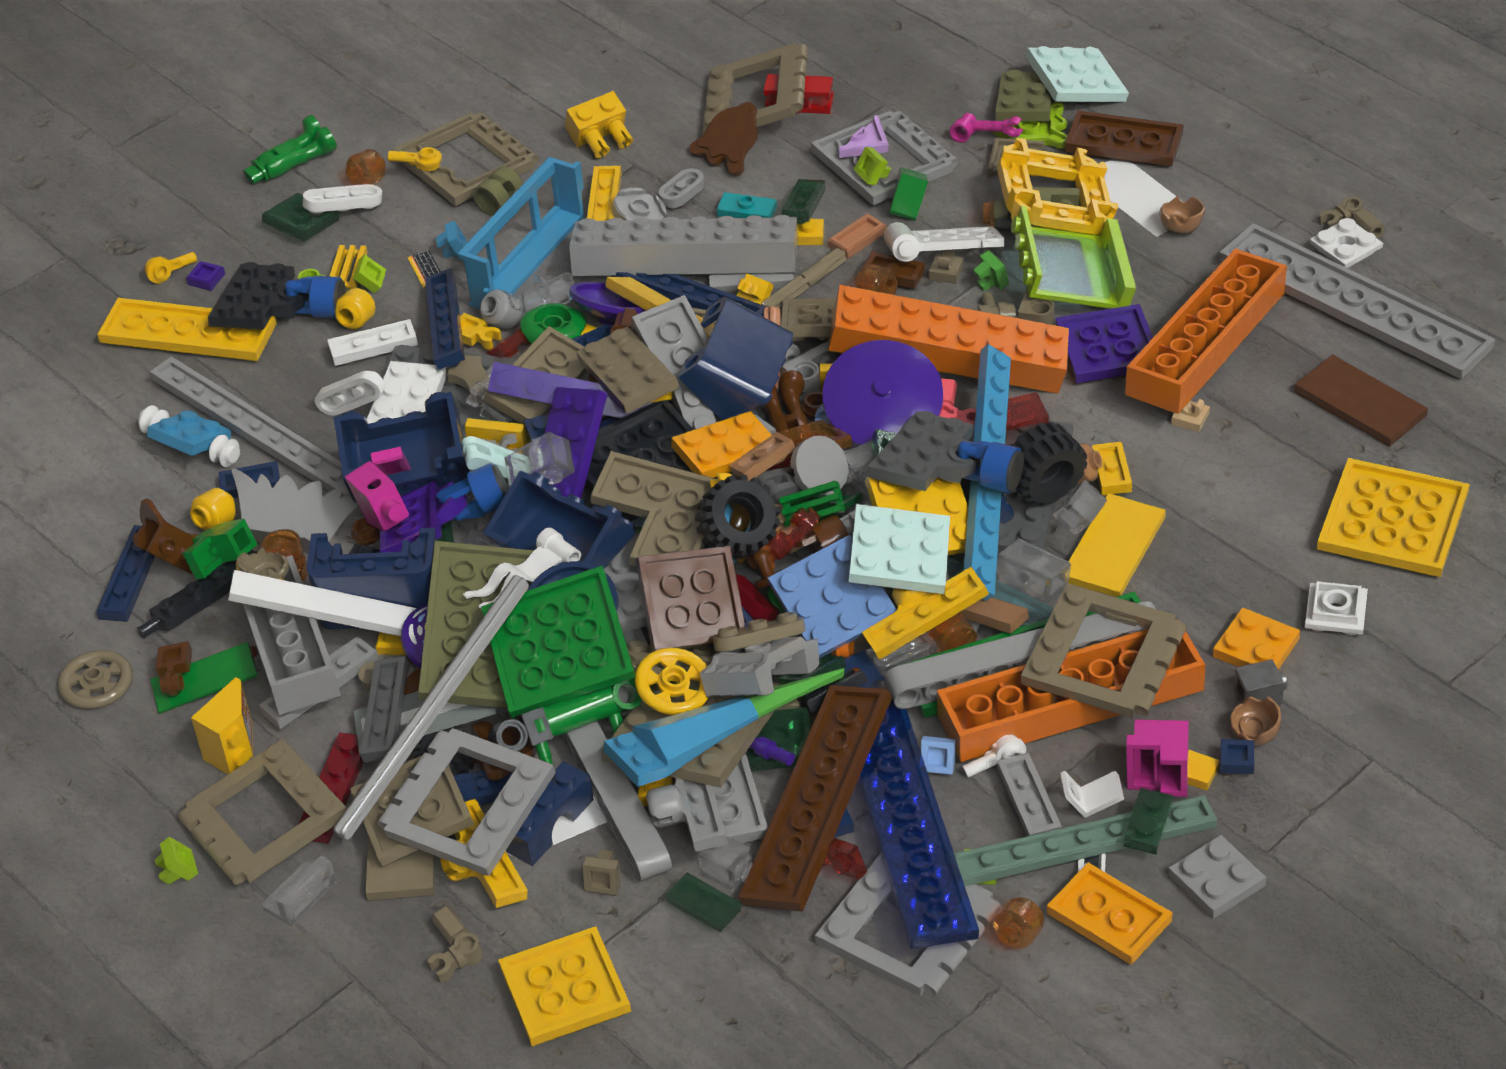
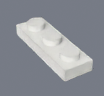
M410 319L327 340L335 366L392 352L394 347L398 345H418Z

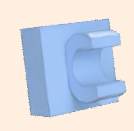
M923 736L921 741L920 771L952 775L955 764L956 739Z

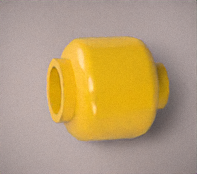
M352 288L338 298L335 317L342 326L348 329H358L363 327L374 316L375 302L372 296L365 290Z
M210 489L196 496L192 501L191 519L196 526L203 530L231 521L235 517V501L223 489Z

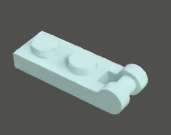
M469 436L461 442L462 450L466 454V465L470 470L493 463V465L496 464L503 477L514 481L520 470L532 475L536 469L535 459L480 438Z

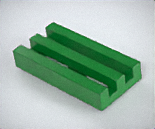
M831 481L779 498L780 504L783 505L782 515L786 518V521H784L785 528L788 529L845 512L838 481ZM826 492H834V494H830L791 507V503L801 501L810 497H814ZM836 501V506L793 518L795 513Z

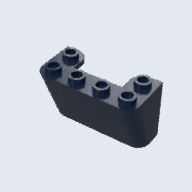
M727 297L719 299L707 308L701 326L706 328L716 321L707 345L685 360L678 376L721 420L749 412L757 406L763 407L770 401L773 395L771 391L779 380V371L786 362V353L793 344V332Z
M520 470L483 532L489 540L499 547L535 550L537 549L536 540L538 535L546 528H553L563 536V540L581 552L580 561L588 562L598 567L603 565L605 569L636 534L632 529L634 524L621 517L622 513L613 506L605 504L603 508L593 505L591 509L585 506L586 503L575 495L569 494L568 498L561 495L562 492L548 484L549 479L542 474L533 471L532 475Z

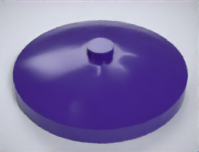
M874 340L850 348L832 364L823 385V408L831 428L851 446L871 453H880L917 411H929L934 415L940 416L943 406V386L935 366L919 350L897 341Z

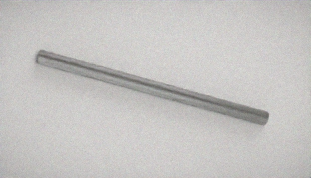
M514 575L334 826L333 830L339 837L345 840H349L514 609L529 587L527 580L523 577Z

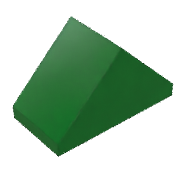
M900 167L889 210L890 214L913 221L916 220L928 184L926 174Z

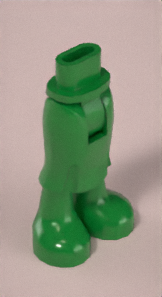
M309 115L302 120L303 133L299 137L288 139L286 142L264 151L251 161V166L244 169L243 173L252 184L261 180L266 182L270 180L269 178L279 177L300 164L308 163L310 159L335 151L337 144L332 133L325 126L321 128L317 119L313 115Z

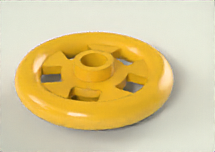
M663 648L653 651L644 657L637 667L635 673L636 690L645 704L663 714L675 715L701 708L709 698L706 697L700 677V672L707 665L697 655L684 649ZM677 661L689 665L688 671L686 672L684 668L676 665ZM658 663L665 667L659 675L651 670ZM690 680L700 681L698 691L689 689ZM674 681L678 684H671L669 682ZM657 683L662 693L655 695L649 686ZM670 696H684V702H671Z

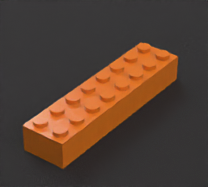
M1234 249L1127 366L1125 395L1179 414L1284 295L1287 265Z
M839 285L833 307L828 351L844 353L856 345L874 340L897 341L919 350L932 362L937 371L978 379L980 351L989 344L1011 358L1009 385L1059 394L1067 372L1069 328Z
M1149 629L1070 651L1067 653L1058 673L1120 692ZM1186 631L1179 646H1177L1175 655L1169 668L1166 670L1165 677L1158 692L1155 694L1156 696L1151 706L1204 691L1206 664ZM1026 664L937 690L938 718L948 738L956 739L955 752L960 762L984 756L987 751L991 750L992 744L1005 735H1014L1025 744L1120 716L1121 714L1021 684V674Z

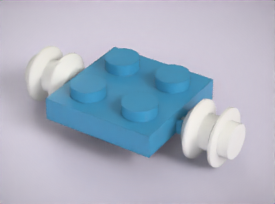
M151 405L139 415V428L143 433H147L148 438L194 456L209 450L210 460L214 463L220 462L224 467H229L235 463L240 456L239 443L235 439H230V429L221 426L217 421L199 417L193 411H182L180 414L169 418V413L166 410H159L156 406Z

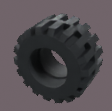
M1048 422L1046 425L1040 423L1035 428L1027 429L1026 433L1017 437L1016 442L1011 444V446L1019 447L1024 454L1022 475L1015 489L1028 503L1030 502L1035 506L1038 504L1044 506L1049 502L1054 503L1059 498L1068 495V492L1078 485L1077 482L1082 479L1083 471L1087 468V453L1062 425L1055 424L1054 422Z
M742 474L735 478V475L728 476L725 480L715 484L702 496L703 499L697 505V509L700 511L695 514V521L700 522V525L696 527L697 533H703L705 537L701 540L706 546L710 543L713 546L712 548L730 546L735 560L742 559L745 556L749 557L767 545L776 535L775 529L780 526L781 521L776 518L781 513L780 506L775 507L774 505L777 498L775 494L770 496L767 492L770 487L766 484L761 487L758 484L760 480L755 477L748 481L747 475ZM726 503L740 504L747 509L751 520L749 532L738 531L728 523L724 512Z

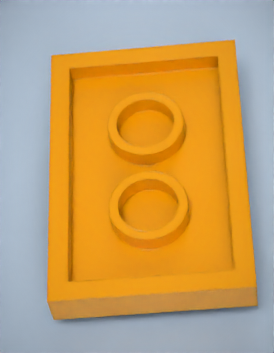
M749 411L672 437L671 447L693 473L714 478L717 477L716 473L731 472L729 467L731 463L772 436V434Z
M1089 862L1047 905L1048 915L1130 965L1138 959L1172 922L1173 912Z

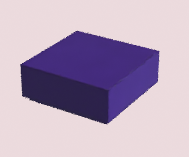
M200 261L186 277L187 284L212 291L224 277L225 270L222 266Z

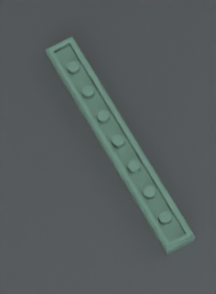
M1205 795L953 853L950 854L949 862L959 886L964 887L1216 828L1217 818Z

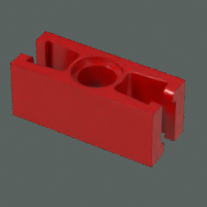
M779 74L767 75L764 86V96H767L765 107L775 105L777 102ZM806 76L803 109L796 113L831 114L834 101V91H832L833 77Z

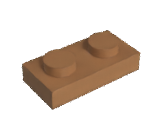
M776 432L731 463L729 467L733 475L736 477L741 474L747 475L749 481L753 477L758 478L760 474L773 465L785 461L796 447L792 439Z

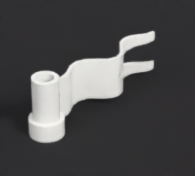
M546 528L537 537V549L532 552L524 563L517 566L510 563L500 564L482 589L467 591L463 593V596L467 599L488 596L496 590L503 577L507 574L509 575L504 582L501 592L514 575L533 582L541 573L561 562L580 561L581 552L563 540V536L556 530ZM499 595L492 601L483 602L479 605V608H481V606L495 602Z

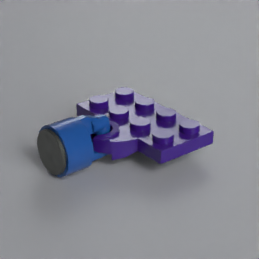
M489 463L468 472L467 478L453 484L451 481L438 488L435 481L401 495L409 516L387 531L380 530V552H402L403 540H409V543L416 541L419 537L420 528H435L438 541L442 537L441 525L449 520L461 521L468 518H477L496 511L509 490L498 466ZM472 491L476 499L467 502L466 493Z

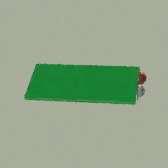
M248 642L191 663L190 671L181 673L184 679V690L179 691V694L175 696L163 694L159 676L151 678L150 681L159 714L218 692L235 677L240 679L241 682L257 677L256 669L259 672L258 669L262 666L260 658L256 657L258 655L256 646H250Z

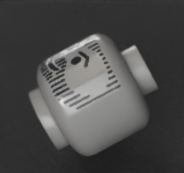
M496 289L487 293L483 298L480 313L482 319L487 324L501 329H510L521 318L522 304L516 295Z

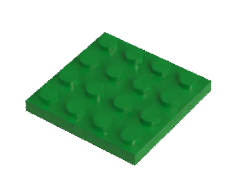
M603 565L526 591L490 641L508 711L512 719L522 713L570 700L636 677ZM494 602L481 606L483 617Z

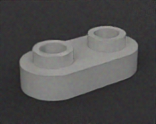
M694 168L682 170L661 186L659 198L667 208H679L704 188L703 173Z

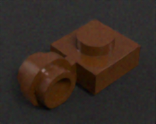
M188 641L158 647L155 669L160 677V687L163 694L175 696L179 694V691L184 690V679L181 673L190 671L192 648Z

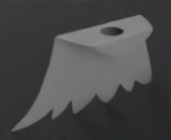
M232 469L239 496L241 518L245 519L258 543L270 545L275 543L282 547L309 551L311 534L327 533L328 541H330L346 517L359 506L358 503L352 500L350 494L340 498L342 488H336L323 497L322 483L319 480L303 486L298 491L292 478L285 475L272 488L269 480L263 474L259 476L256 484L242 471Z

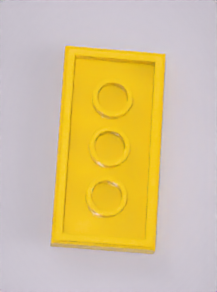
M1108 493L1061 573V582L1113 597L1121 596L1163 523L1166 510Z

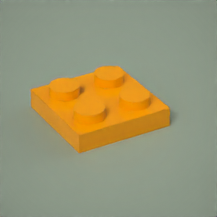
M1242 607L1213 648V657L1237 667L1273 659L1279 670L1299 641L1300 630Z

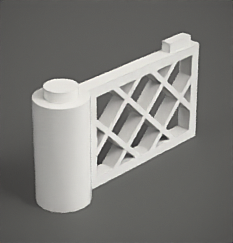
M896 222L886 228L883 236L885 243L894 256L904 262L912 261L917 257L919 251L1004 247V238L994 226L911 231L907 225Z

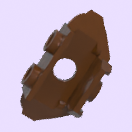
M147 498L142 500L140 520L143 525L137 533H134L133 542L135 546L192 575V571L183 553L194 544L192 539L199 534L186 533L164 520L151 500Z

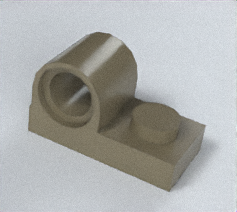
M1041 279L1038 289L1047 291L1046 289H1042ZM1026 288L1018 310V318L1054 325L1055 304L1052 300L1029 297Z

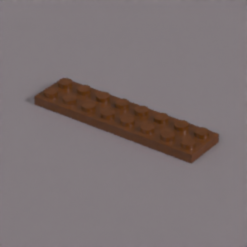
M830 685L738 898L743 905L803 912L892 700L889 689Z

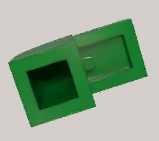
M243 518L218 524L200 533L192 539L194 544L183 555L197 580L206 578L224 562L236 561L239 555L244 552L247 554L258 544Z

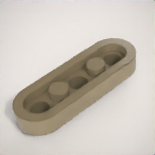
M786 612L777 615L778 620L767 622L766 619L749 621L748 627L737 629V626L718 629V634L712 637L714 650L731 651L801 634L806 631L804 618L797 616L796 612Z

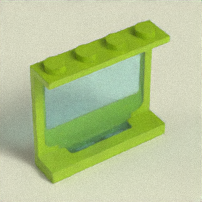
M1020 207L1018 216H1014L1012 219L1011 232L1015 234V249L1019 251V267L1023 269V284L1027 286L1029 297L1110 309L1130 306L1136 286L1117 219L1107 218L1101 235L1097 236L1031 226L1027 207Z

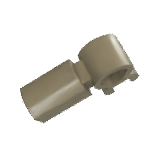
M1354 196L1343 199L1341 204L1336 206L1334 210H1325L1319 214V224L1322 225L1327 222V229L1336 225L1344 218H1350L1365 231L1374 234L1377 239L1382 237L1385 230L1384 225L1367 209H1363L1362 200Z
M445 906L434 913L432 923L451 945V947L447 948V952L434 954L427 960L431 971L439 966H444L436 972L439 981L442 983L453 976L455 969L477 964L483 957V950L478 937L473 933H469V930L450 907Z

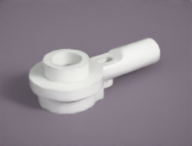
M1005 735L992 744L991 750L987 751L983 757L962 767L969 778L996 765L998 760L1025 754L1026 745L1014 735Z

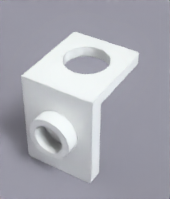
M1066 771L1060 773L1065 798L1084 818L1124 800L1119 774L1116 771L1082 787Z

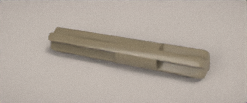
M839 248L834 249L765 299L761 305L766 307L775 306L781 310L783 308V299H796L845 263V252Z

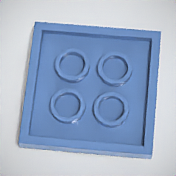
M851 535L768 577L767 582L785 612H796L797 616L804 618L806 631L799 634L800 637L805 641L818 639L819 659L863 636L862 632L896 611L895 606L882 586L848 582L852 548Z

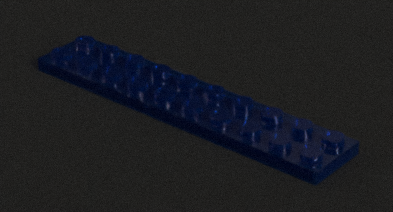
M892 699L859 776V782L910 949L979 939V927L907 709L896 707Z

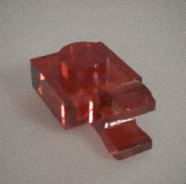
M518 326L510 336L503 339L486 353L498 358H510L519 351L516 346L519 344L528 346L531 343L523 334L521 327Z
M837 838L831 841L822 866L831 864L838 874L857 880L861 879L868 871L858 846Z

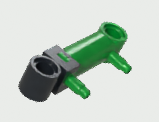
M632 678L570 700L522 713L511 720L497 722L489 730L488 741L514 751L534 745L539 760L553 764L547 740L605 718L609 719L613 733H615L623 723L620 713L636 708L642 702V699L636 690L635 679ZM621 686L625 687L629 693L626 703H623L618 697V690ZM505 728H509L514 734V740L511 745L505 744L502 740V732Z

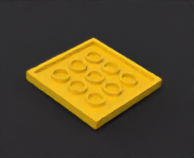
M1348 458L1318 538L1317 550L1441 577L1469 493L1470 484Z

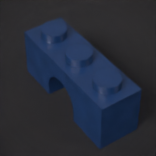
M564 761L555 769V775L506 849L507 853L532 867L553 845L552 830L558 818L562 815L574 822L594 800L590 776Z

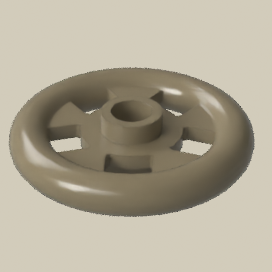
M109 650L90 651L77 656L64 667L58 679V690L63 700L71 706L80 709L102 708L116 702L127 692L133 680V670L129 661L119 653ZM101 662L111 664L109 668L99 666ZM86 666L87 669L81 675H78L77 672ZM120 675V679L118 682H111V676ZM80 683L82 690L76 693L73 692L71 687ZM103 690L105 692L102 695L91 697V693H98Z

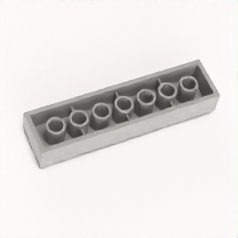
M753 215L747 218L722 216L718 219H706L701 216L691 219L667 217L663 220H651L646 217L636 220L612 218L607 221H595L590 218L575 221L569 245L572 276L616 275V272H628L636 275V273L663 275L796 272L798 254L797 217L778 215L774 218H762L761 216Z

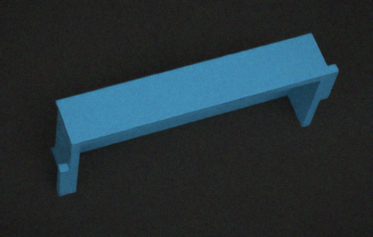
M548 157L457 253L465 265L471 301L468 303L469 306L480 309L483 298L492 290L499 289L514 294L574 229L575 221H580L584 218L581 195L584 185L580 162L576 161L574 164ZM551 177L555 205L540 219L537 191ZM528 201L532 230L498 265L494 236ZM484 246L486 247L487 259L476 256Z

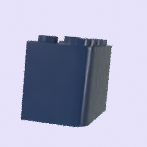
M436 392L431 394L425 401V412L413 411L406 414V416L393 419L388 417L381 418L377 422L368 424L364 415L356 411H348L341 416L333 417L343 480L354 502L357 503L345 476L368 461L372 462L371 453L401 447L411 470L386 475L393 481L400 496L435 481L438 488H441L451 481L455 484L467 478V473L470 470L466 465V454L462 450L461 442L464 437L459 411L452 392ZM371 484L368 485V489H375Z
M420 528L419 537L416 541L409 543V540H403L402 552L342 554L341 543H336L332 546L328 541L327 533H313L310 538L306 567L310 586L413 608L427 605L435 541H437L435 528ZM319 619L321 626L326 629L359 628Z

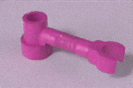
M964 113L960 119L953 123L949 133L953 140L964 143L968 141L975 131L1003 132L1011 137H1018L1023 129H1016L1012 126L1018 125L1021 118L1017 116L1003 121L976 120L975 116L971 113Z

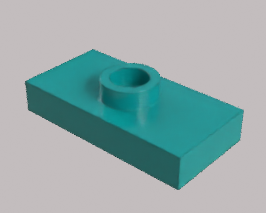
M724 192L716 209L717 217L747 218L757 215L762 218H772L777 208V199Z

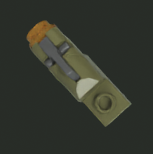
M1032 187L1033 190L1039 191L1042 201L1079 206V188ZM1004 198L991 199L990 202L983 203V224H990V226H994L997 229H1011L1012 214L1007 209Z

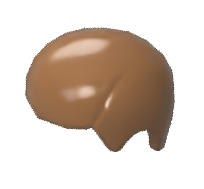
M1176 196L1170 202L1162 205L1159 216L1167 230L1177 234H1188L1195 231L1200 225L1205 207L1196 197L1192 196L1188 201L1183 202Z
M1250 696L1243 703L1237 705L1231 713V732L1239 740H1254V746H1261L1274 740L1281 727L1280 707L1269 696L1263 700Z

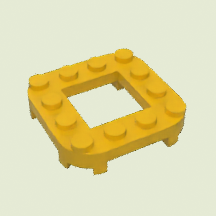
M1017 138L1014 144L1004 145L997 162V171L1006 207L1012 214L1011 219L1014 216H1018L1021 206H1026L1031 225L1100 236L1106 219H1113L1118 209V204L1111 202L1104 176L1108 168L1105 162L1098 164L1093 159L1085 156L1087 153L1086 149L1078 147L1074 156L1028 149L1026 139ZM1029 175L1075 181L1076 188H1079L1081 207L1042 201L1039 191L1032 189Z

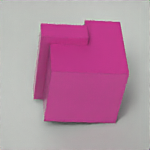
M1135 720L1134 735H1127L1126 741L1127 789L1160 790V796L1188 797L1189 721Z

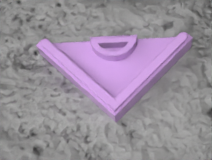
M874 115L873 121L866 127H861L853 134L846 145L838 148L839 158L860 156L865 146L874 148L878 153L888 152L889 144L877 115Z

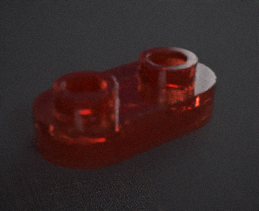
M802 507L799 508L789 520L791 524L784 531L781 529L776 531L777 533L774 538L769 541L771 547L768 552L777 560L783 558L815 526L820 515L812 507H808L805 510Z

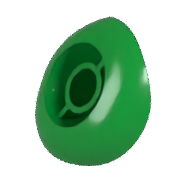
M548 303L537 306L527 311L520 320L521 330L531 344L549 326L573 339L582 334L586 324L585 315L581 311L561 303Z

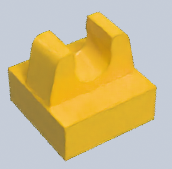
M746 273L745 278H741L737 286L738 293L736 296L761 304L770 296L774 285L771 282Z

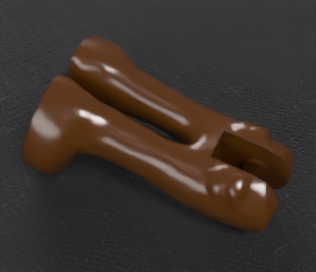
M790 370L783 373L778 381V391L789 415H783L775 385L771 391L773 394L772 398L763 408L766 410L771 426L776 429V432L790 438L789 433L797 432L799 441L802 442L811 437L810 426L799 400L804 391L805 381L799 371Z

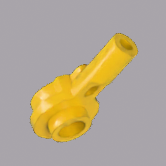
M425 147L417 153L388 151V161L408 162L410 165H416L417 169L434 171L439 168L442 155L440 151L432 147Z
M190 252L169 260L161 256L153 257L145 264V274L151 282L156 284L167 281L173 270L197 262L196 254Z

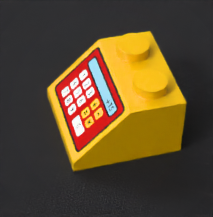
M235 677L191 717L203 760L226 774H230L253 757L252 720L241 680Z

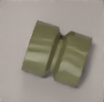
M501 166L474 189L473 197L477 206L484 213L493 216L523 185V182L514 170Z

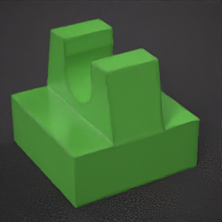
M989 250L980 255L981 264L973 270L974 274L979 278L976 281L977 285L983 291L997 286L1000 290L1008 286L1009 280L1005 265Z

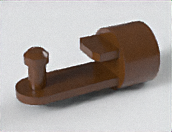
M832 515L807 526L806 535L793 540L792 543L794 548L809 545L814 554L843 539L849 533L841 519L836 515ZM765 549L757 551L752 557L754 563L757 562L762 574V578L755 581L757 588L769 586L767 582L768 577L781 571H773L768 558L770 554Z

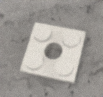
M1344 218L1336 225L1327 230H1322L1318 235L1310 238V244L1317 248L1320 253L1346 268L1367 258L1383 247V243L1374 234L1365 231L1350 218Z
M1319 581L1310 583L1305 628L1317 632L1326 630L1343 632L1347 635H1363L1368 589L1356 585ZM1331 604H1340L1342 606L1336 607L1332 606Z

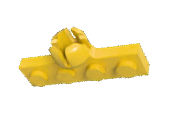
M972 567L946 581L944 594L894 588L892 598L898 609L893 614L864 630L862 634L880 660L989 595L988 590Z
M476 799L465 802L474 825L454 833L457 838L455 841L467 844L485 815ZM506 851L489 876L440 858L444 873H449L446 874L448 880L457 882L470 877H477L495 908L527 900L528 890Z

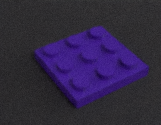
M1140 304L1055 318L1056 326L1069 328L1068 363L1076 383L1126 375L1127 366L1153 338Z

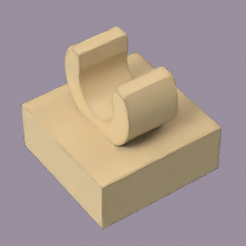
M1199 399L1197 403L1190 401L1179 414H1173L1171 424L1200 432L1210 413V406L1204 405L1202 399Z

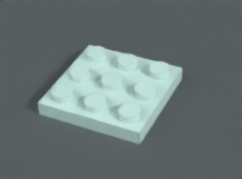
M1041 46L1039 48L1027 49L1026 59L1054 101L1126 102L1129 92L1098 48H1049Z
M856 504L848 582L944 594L950 516Z

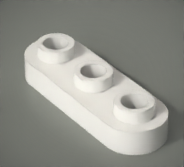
M371 184L310 189L303 193L302 205L312 214H321L325 211L335 210L344 212L356 208L373 209L382 202V190L378 186Z
M362 371L321 388L315 397V404L321 412L330 416H336L379 399L385 389V382L376 372Z

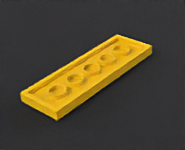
M117 298L97 335L100 343L258 361L277 323L275 316H272L264 329L209 327L208 316L213 308Z

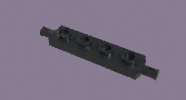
M275 543L264 549L266 553L277 552L281 554L279 546ZM252 549V550H251L250 552H248L247 554H248V555H250V554H252V553L257 554L258 551H254V550ZM236 561L226 562L218 566L206 578L187 584L179 592L163 599L158 605L149 609L152 619L137 627L141 637L146 638L158 629L169 631L230 593L234 570H237Z

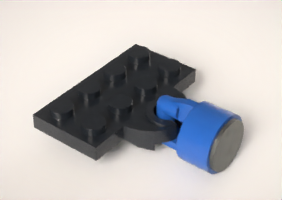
M255 262L240 264L208 316L209 327L264 329L272 316L294 318V313L312 314L314 318L336 319V303L338 298L346 292V286L341 277L315 276L293 280L295 277L294 266H284L280 263L258 265Z

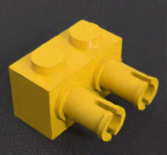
M614 91L571 107L566 111L565 129L577 147L588 143L596 158H601L599 152L602 153L603 157L610 152V147L603 139L604 136L611 134L620 149L625 148L623 142L628 147L634 141V138L624 125L626 109Z

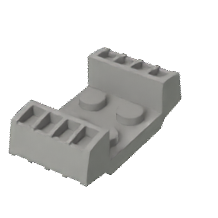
M786 637L736 650L721 651L713 655L711 664L700 672L706 697L718 695L741 696L744 694L745 696L756 694L768 695L774 693L771 675L809 674L819 666L818 639L805 641L802 637Z

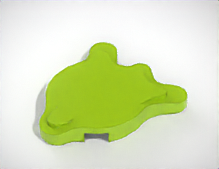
M1059 101L1052 102L1050 121H1020L1018 125H1012L1016 129H1023L1018 137H1011L1003 132L994 131L993 133L1000 138H1023L1031 141H1042L1044 146L1063 149L1068 135L1061 132L1067 128V121L1061 116L1064 112V105Z

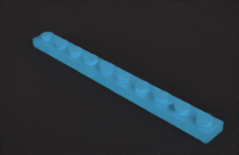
M989 344L980 351L974 442L986 441L1005 444L1011 358ZM971 480L964 570L972 567L988 590L989 595L982 598L987 601L995 596L1002 492L982 487L980 482Z

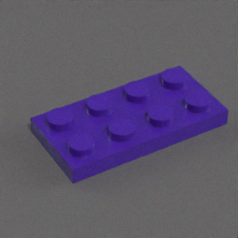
M556 387L535 472L548 478V484L559 489L562 492L561 495L567 498L569 494H572L582 499L608 395L600 390Z

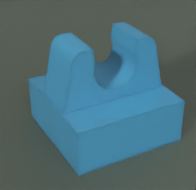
M454 220L445 224L446 231L435 239L438 248L448 245L442 248L444 258L457 256L459 260H462L457 253L467 243V239Z

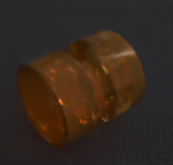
M280 529L264 537L261 547L264 548L266 553L277 552L285 557L293 555L299 575L303 581L308 575L307 561L303 554V546L298 533L289 529Z
M961 612L925 632L926 636L932 642H935V646L940 652L975 642L977 639L976 630L962 617Z

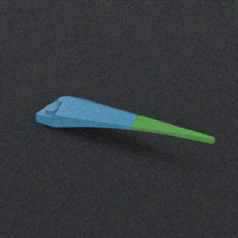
M845 668L773 687L774 693L744 695L633 726V732L605 740L604 753L638 787L666 778L713 745L758 718L809 692L843 678Z

